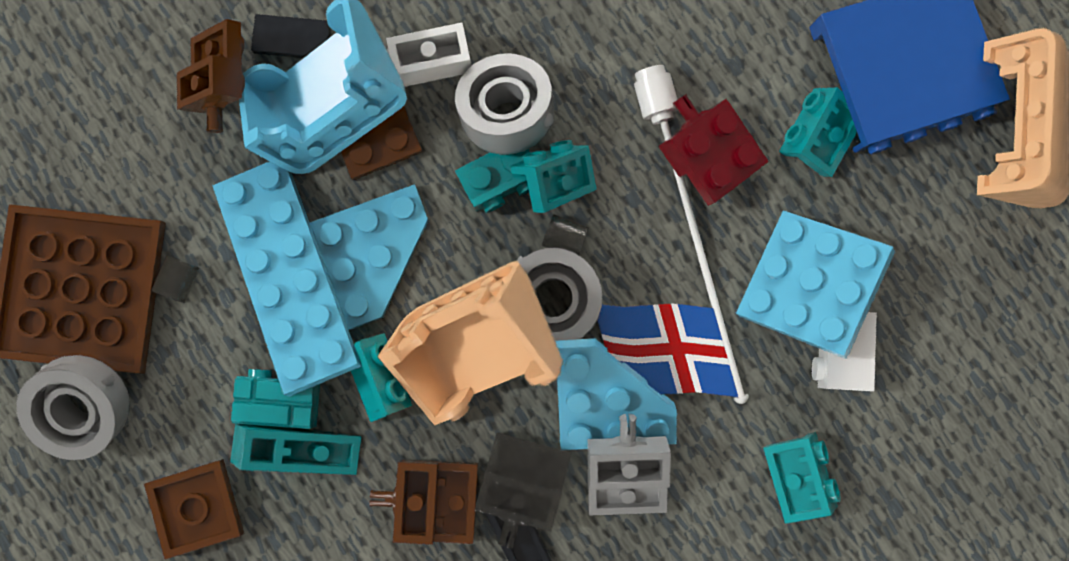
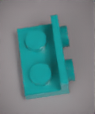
M838 87L814 88L804 99L803 109L794 125L787 130L784 138L785 141L779 152L784 156L799 158L822 177H833L857 131L843 91Z
M572 140L554 142L550 144V150L546 152L541 150L526 153L522 156L523 161L510 166L511 174L526 175L533 212L546 213L597 190L589 145H573Z
M529 149L508 155L488 153L455 170L476 212L484 209L485 213H490L506 203L504 197L516 191L519 196L529 193L526 175L511 174L510 169L511 165L523 161L522 156L529 153Z
M385 333L362 339L354 344L362 366L352 370L351 373L370 422L413 406L406 390L378 358L379 353L388 342Z
M816 432L808 433L802 438L769 444L763 448L785 524L831 516L838 507L837 502L841 501L840 490L837 481L829 477L826 464H829L830 461L828 449L823 440H818Z

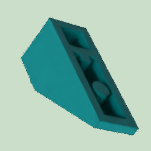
M235 424L230 462L240 470L357 475L361 436L291 427Z

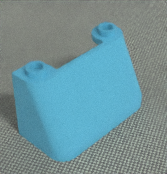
M335 0L329 5L326 11L328 25L336 33L288 71L284 72L271 64H258L243 73L245 88L242 93V99H239L244 147L289 172L295 174L310 173L405 105L407 97L404 83L367 11L358 0Z

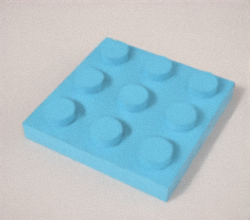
M783 210L736 314L746 320L847 359L895 250L892 246Z

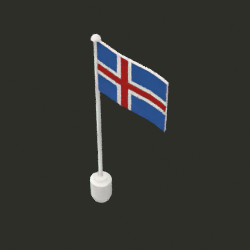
M655 65L635 73L637 82L634 83V88L643 119H651L653 125L661 124L666 141L672 136L668 121L675 118L673 112L678 111V109L673 105V102L678 99L671 74L666 73L664 65ZM674 170L712 308L681 304L630 307L602 304L598 324L603 342L608 353L621 363L625 362L645 378L648 385L660 395L699 392L733 396L735 402L743 404L747 402L749 395H744L684 177L679 178Z

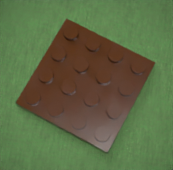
M9 204L0 261V358L49 364L51 361L61 357L81 355L97 359L114 371L144 374L146 371L166 222Z

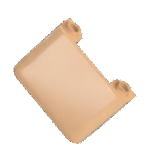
M1041 28L984 42L983 61L1000 65V77L1006 79L1017 78L1014 151L996 154V162L999 163L996 169L990 175L978 176L977 195L1030 208H1048L1060 205L1069 195V51L1065 40L1060 34Z
M518 261L508 263L414 309L401 321L378 355V358L434 426L447 420L456 421L463 417L469 410L468 404L474 394L525 374L524 376L530 385H548L560 375V368L563 363L530 278Z

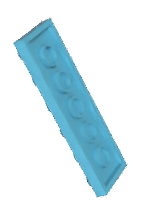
M269 161L212 185L283 394L290 397L361 367L362 365L292 173Z

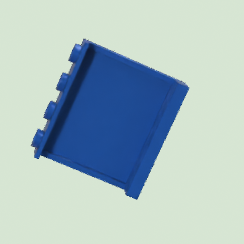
M866 0L823 13L809 27L814 41L824 39L861 142L852 148L854 153L868 149L870 155L893 147L891 141L903 138L905 144L928 136L926 130L938 127L939 132H944L962 125L961 119L971 115L974 121L985 119L997 114L996 107L1010 100L1003 79L1000 77L997 64L983 61L984 42L988 41L973 0Z

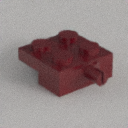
M687 94L673 102V105L676 106L686 122L677 133L658 147L679 178L684 175L688 176L708 206L719 201L769 162L727 98L708 110L701 112L696 110Z

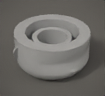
M509 53L486 57L467 69L456 87L455 104L462 128L476 146L489 153L508 155L526 151L540 142L554 123V99L549 76L538 63L523 55ZM510 102L520 105L517 110L509 114L503 115L492 112L496 107L504 103Z
M561 248L538 250L524 258L519 256L517 261L528 274L535 293H537L538 288L543 283L552 280L565 283L572 292L573 301L565 314L558 317L545 316L554 340L582 339L592 330L602 308V289L595 270L584 258L574 252Z
M81 355L61 357L47 365H43L38 373L25 382L19 391L16 401V413L20 426L26 436L44 452L67 460L87 459L104 450L122 430L130 411L128 391L119 375L105 363L92 357ZM69 394L81 399L87 406L89 413H85L76 407L71 401Z

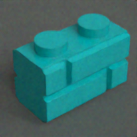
M248 369V376H236L234 381L231 422L233 424L315 428L317 427L320 384L288 397L283 394L279 379L272 378V370Z

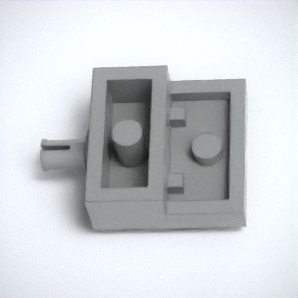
M623 414L619 417L620 436L615 438L587 439L589 516L667 513V487H670L671 451L666 436H636L637 417L633 414H628L627 421L626 414Z

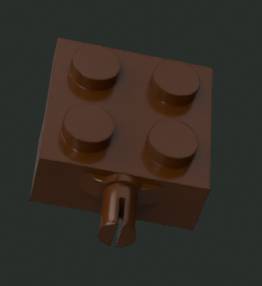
M225 19L192 37L191 66L177 72V110L207 113L206 132L209 133L224 132L223 110L226 105L242 99V93L245 88L241 59L244 51V39L241 36V22Z
M402 459L397 465V481L394 491L371 490L370 498L372 499L369 500L370 507H393V543L433 545L434 542L473 544L475 536L478 463Z

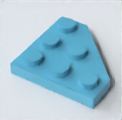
M415 184L310 222L348 330L384 317L420 237L429 222Z
M598 340L555 341L563 360L560 368L561 373L557 377L561 450L587 449V439L615 438L620 436L619 417L623 414H626L627 421L628 414H633L637 417L636 436H666L668 444H676L677 410L672 400L664 394L660 395L648 385L645 378L625 362L621 363L608 353L607 348Z

